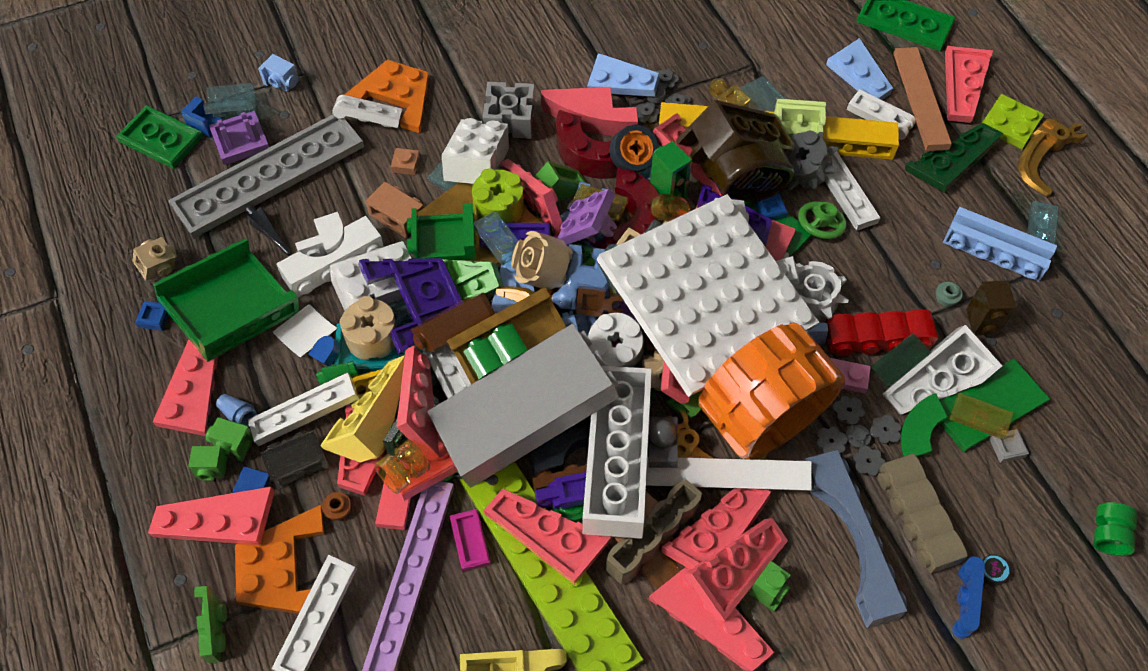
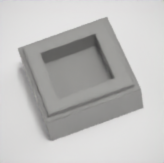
M1018 429L992 434L989 438L1000 463L1026 458L1029 454Z

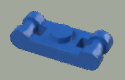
M975 556L970 557L958 570V576L963 581V586L959 588L957 594V604H960L959 620L953 624L952 631L960 639L970 636L979 627L985 564L982 559Z

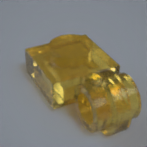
M721 78L710 82L708 89L717 100L744 107L750 104V98L735 84L728 89L726 82Z

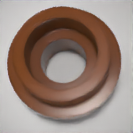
M341 492L329 494L322 503V511L330 520H341L351 510L350 499ZM341 502L338 508H331L333 503Z

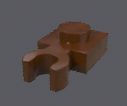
M579 286L576 314L600 317L603 315L604 310H608L609 313H622V309L614 308L613 302H623V298L620 294L606 297V289Z

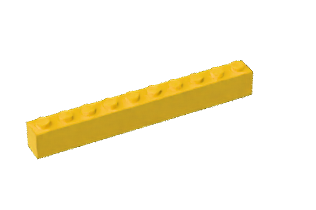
M661 102L659 125L678 113L682 118L680 123L686 129L708 106ZM826 116L825 125H823V140L827 147H838L837 152L839 155L894 159L899 146L898 122Z

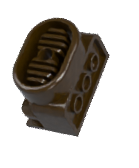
M714 100L676 139L677 144L692 148L690 153L692 161L700 164L707 177L715 182L721 195L728 194L731 200L757 203L771 198L785 189L794 177L795 170L787 156L795 149V145L778 116L773 113Z

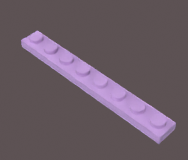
M440 481L423 490L420 494L362 671L397 670L454 490V486L451 483Z

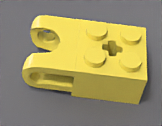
M562 649L460 654V671H552L561 669L565 665L567 655Z

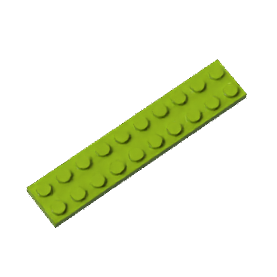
M515 461L494 473L498 477V483L494 486L481 481L470 488L463 479L458 478L576 671H631L642 664L643 658L587 572L574 585L484 514V509L502 489L530 500L538 506L535 492Z

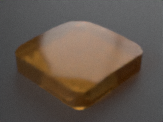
M658 552L642 567V574L657 589L680 572L679 568L662 552Z

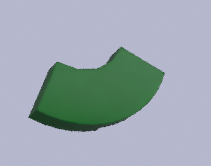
M936 393L917 403L905 419L901 432V451L903 457L914 454L918 459L932 454L931 434L937 425L947 420V415Z

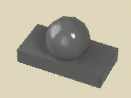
M649 417V468H678L677 417Z

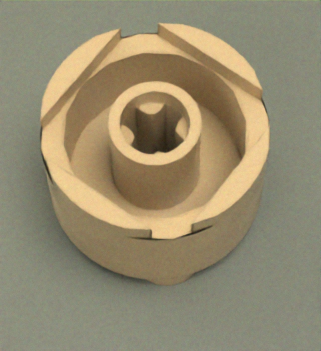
M536 231L527 232L526 235L528 236L524 240L520 239L513 251L511 264L512 268L516 269L517 276L514 275L515 279L520 283L534 287H545L546 290L562 287L565 283V274L573 254L571 247H568L562 239Z
M364 296L345 310L340 319V325L348 349L354 356L363 360H370L369 358L375 357L380 359L386 357L395 349L390 331L397 328L392 309L386 303L372 299L370 296Z

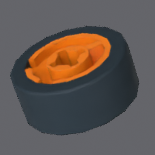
M634 124L626 126L614 135L610 143L609 152L611 160L617 168L638 173L652 165L653 153L659 146L657 138L651 130L645 126ZM635 145L638 149L637 153L635 154L629 147Z

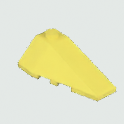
M405 355L389 361L368 385L371 391L353 402L351 407L354 410L345 421L340 418L332 427L320 445L323 449L357 462L374 460L382 455L385 450L384 445L391 434L401 393Z

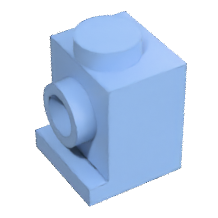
M274 54L258 68L263 84L266 86L271 84L275 88H281L288 92L299 81L295 65Z

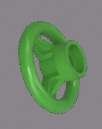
M809 202L799 210L798 219L801 226L815 237L834 239L841 236L846 229L845 217L829 202ZM812 209L816 217L809 224L806 219V213ZM820 226H830L836 228V230L825 232L818 230Z

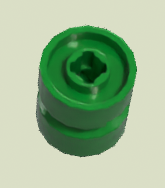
M1110 502L1097 506L1095 522L1098 527L1094 531L1093 547L1102 553L1113 556L1133 554L1135 552L1136 534L1133 530H1136L1137 511L1133 507L1122 503Z

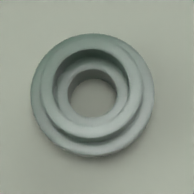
M952 282L939 284L935 292L937 301L946 307L958 304L962 298V290Z

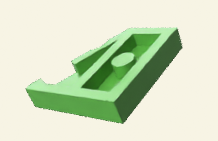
M443 260L461 300L483 292L487 296L495 292L497 288L504 287L497 265L494 262Z
M208 586L195 587V597L202 601V615L196 617L199 634V654L208 664L221 662V652H224L226 648L225 635L222 633V622H225L227 619L226 605L221 602Z

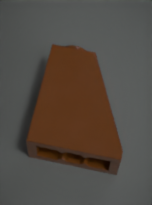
M484 292L457 302L412 328L413 341L423 353L433 351L448 343L447 340L493 316L495 312Z

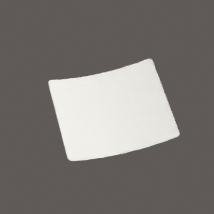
M307 305L274 330L273 333L299 357H302L313 348L318 339L330 335L337 327L321 316L311 305Z

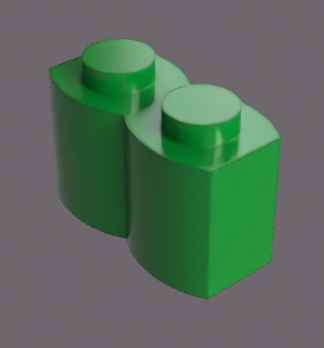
M512 323L509 325L501 324L491 331L492 334L487 338L472 340L467 345L468 348L463 351L479 380L528 351Z

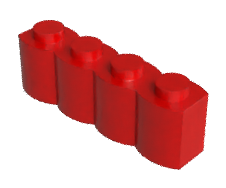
M925 309L907 312L888 311L880 314L873 312L855 315L836 314L832 315L831 319H826L825 321L828 325L826 340L829 353L837 354L838 356H848L853 352L872 355L880 350L890 351L891 353H900L905 349L924 352L931 349L938 339L932 313L930 310Z

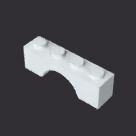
M366 216L344 227V240L340 247L331 254L311 257L297 252L276 263L289 289L293 290L298 297L308 294L316 287L331 281L329 265L383 248L381 235Z

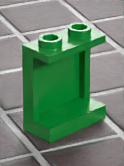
M473 203L463 204V213L419 216L417 208H411V218H407L408 233H411V239H407L408 254L413 255V259L476 260Z

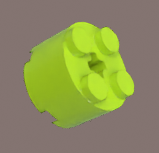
M487 168L481 172V175L473 183L474 212L481 223L492 228L499 226V223L517 222L521 218L524 211L523 186L518 174L506 170Z

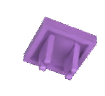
M255 111L243 112L239 116L224 121L221 119L217 123L209 125L224 165L254 156L269 148Z
M606 189L599 193L595 192L585 199H578L573 202L569 208L570 212L567 219L560 227L561 231L558 238L568 245L581 239L593 244L596 242L594 237L599 235V232L608 238L613 236L611 230L616 229L617 226L608 215V211L615 194L610 189Z

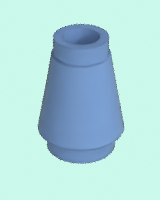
M228 394L221 395L217 400L216 406L229 421L249 427L248 419L257 415L252 404Z

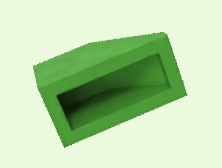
M549 161L534 176L535 179H540L546 187L554 190L558 198L556 203L575 196L580 181L587 183L578 170Z

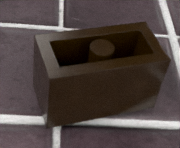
M1009 280L985 281L979 286L966 309L970 326L975 336L993 337L999 335L1015 311L1016 304Z

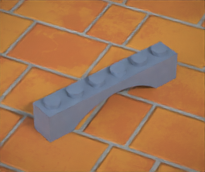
M838 450L806 458L805 461H811V494L837 513L854 539L861 571L855 602L866 629L899 620L907 612V601L903 592L898 591L891 564L886 563L883 556L882 542L873 533L870 514L861 505L860 492L857 485L852 484L849 477L847 461L841 458Z

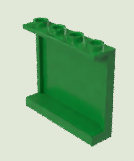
M247 238L233 243L229 247L211 254L192 265L186 266L184 269L164 277L153 284L159 303L207 362L299 312L298 296L293 290L286 292L252 254Z

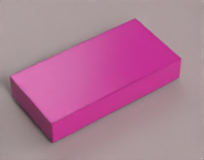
M478 509L450 515L462 572L491 565Z

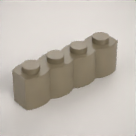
M911 454L883 463L880 471H878V482L881 488L886 489L891 496L890 505L893 512L904 521V534L917 547L916 556L920 565L932 574L962 563L968 557L966 549L960 537L954 531L950 518L941 506L938 496L926 478L923 467L917 457Z
M688 480L677 483L670 490L668 498L660 501L651 509L648 519L644 520L642 538L622 540L611 549L607 557L606 571L621 585L631 581L638 574L641 564L652 560L658 553L660 545L670 541L677 534L679 526L694 517L698 510L702 493Z

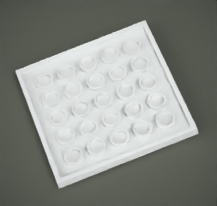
M728 194L599 254L597 258L598 263L688 397L703 390L708 379L735 352L757 336L781 324L788 325L794 322L802 325L806 331H809L819 323Z

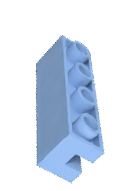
M959 207L943 243L955 249H960L977 258L987 260L1038 282L1049 268L1050 259L1057 247L1055 244L962 207Z

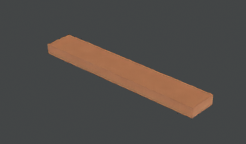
M895 48L894 57L914 117L916 118L925 150H949L951 141L918 48Z

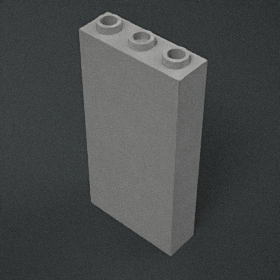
M574 324L569 325L427 411L460 476L470 488L619 398L614 388L619 385L610 370L605 373L602 369L605 363L597 350L591 352L589 349L592 343L584 330L578 332Z

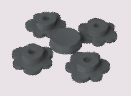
M671 70L656 71L659 73L660 81L655 97L646 96L649 103L637 106V118L640 123H655L657 121L660 111L655 108L653 103H661L665 100V103L690 105V97L688 95L675 93L673 96L666 97L665 89H673L679 81V77L673 74ZM623 95V97H631L633 100L639 98L638 95Z
M843 396L840 401H836L833 404V411L837 413L839 421H846L852 426L848 428L846 435L839 432L836 427H831L829 430L827 428L819 429L816 445L818 448H823V453L836 450L839 453H843L845 450L844 445L848 443L851 447L859 449L858 453L853 456V461L856 463V471L860 474L868 473L870 476H876L882 464L886 462L881 458L879 450H872L866 445L869 444L871 436L879 438L882 444H887L889 441L892 443L898 442L901 438L899 433L901 425L895 422L891 415H883L882 418L876 417L873 419V426L869 432L864 426L856 425L859 418H862L865 414L861 408V400Z

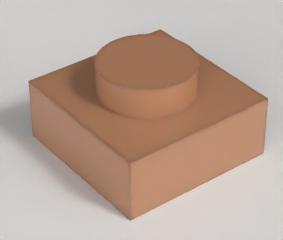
M395 148L390 166L392 173L415 175L420 158L419 150Z

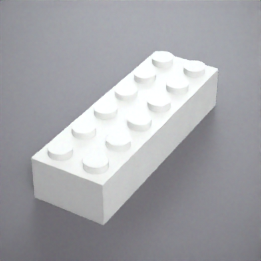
M602 366L604 372L606 373L610 370L619 385L614 388L619 398L591 415L582 534L642 538L651 369Z

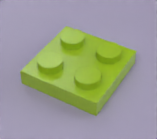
M1001 94L982 123L1002 132L1003 141L1023 149L1044 114Z

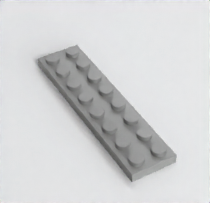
M331 115L168 201L194 239L246 211L248 206H255L364 147V144L344 118H337Z

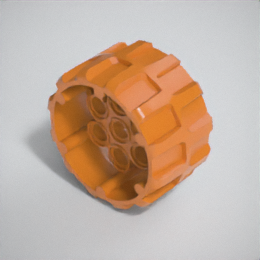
M794 322L788 325L781 324L757 336L729 357L708 379L698 402L701 409L737 456L747 460H754L782 446L816 420L840 394L845 384V377L802 325Z

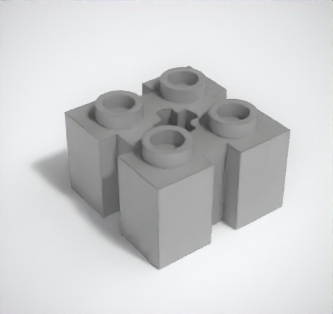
M487 82L483 124H486L488 121L508 124V133H512L513 138L531 139L532 117H534L535 107L534 84L515 83V87H506V82Z

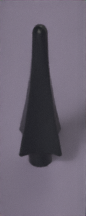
M253 205L248 206L246 213L250 219V225L269 238L286 255H291V251L272 226L262 207H259L257 210Z

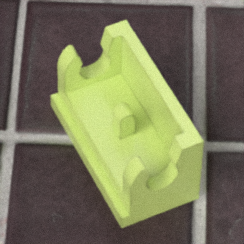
M777 99L774 114L778 116L789 136L809 130L819 133L823 132V125H825L826 102Z

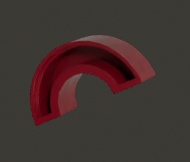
M559 110L556 120L557 149L562 160L570 168L578 170L584 176L597 179L616 178L618 168L611 160L609 152L611 141H596L588 137L582 131V116ZM635 145L629 147L635 154L637 153L638 149Z
M621 168L617 170L614 203H617L618 200L622 201V207L630 212L633 218L628 223L611 230L613 236L607 237L606 251L614 248L628 228L643 234L660 226L662 214L660 196L655 187L646 178L634 171Z

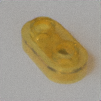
M661 194L653 198L651 205L653 215L659 220L667 222L691 211L688 202L684 198L669 194Z

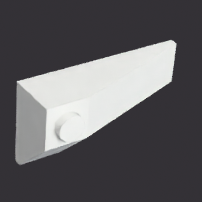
M964 325L954 330L882 395L901 415L911 411L917 403L934 393L937 394L939 399L979 385L1001 368L1002 365L974 333Z

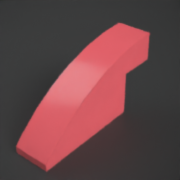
M611 87L541 90V108L543 111L556 119L559 110L582 116V130L614 136L626 126L638 125L636 107L613 108Z

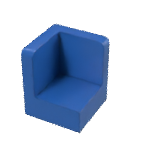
M197 96L181 111L187 125L201 131L203 135L209 138L212 136L209 125L217 123L218 120L222 119L209 113L204 100Z

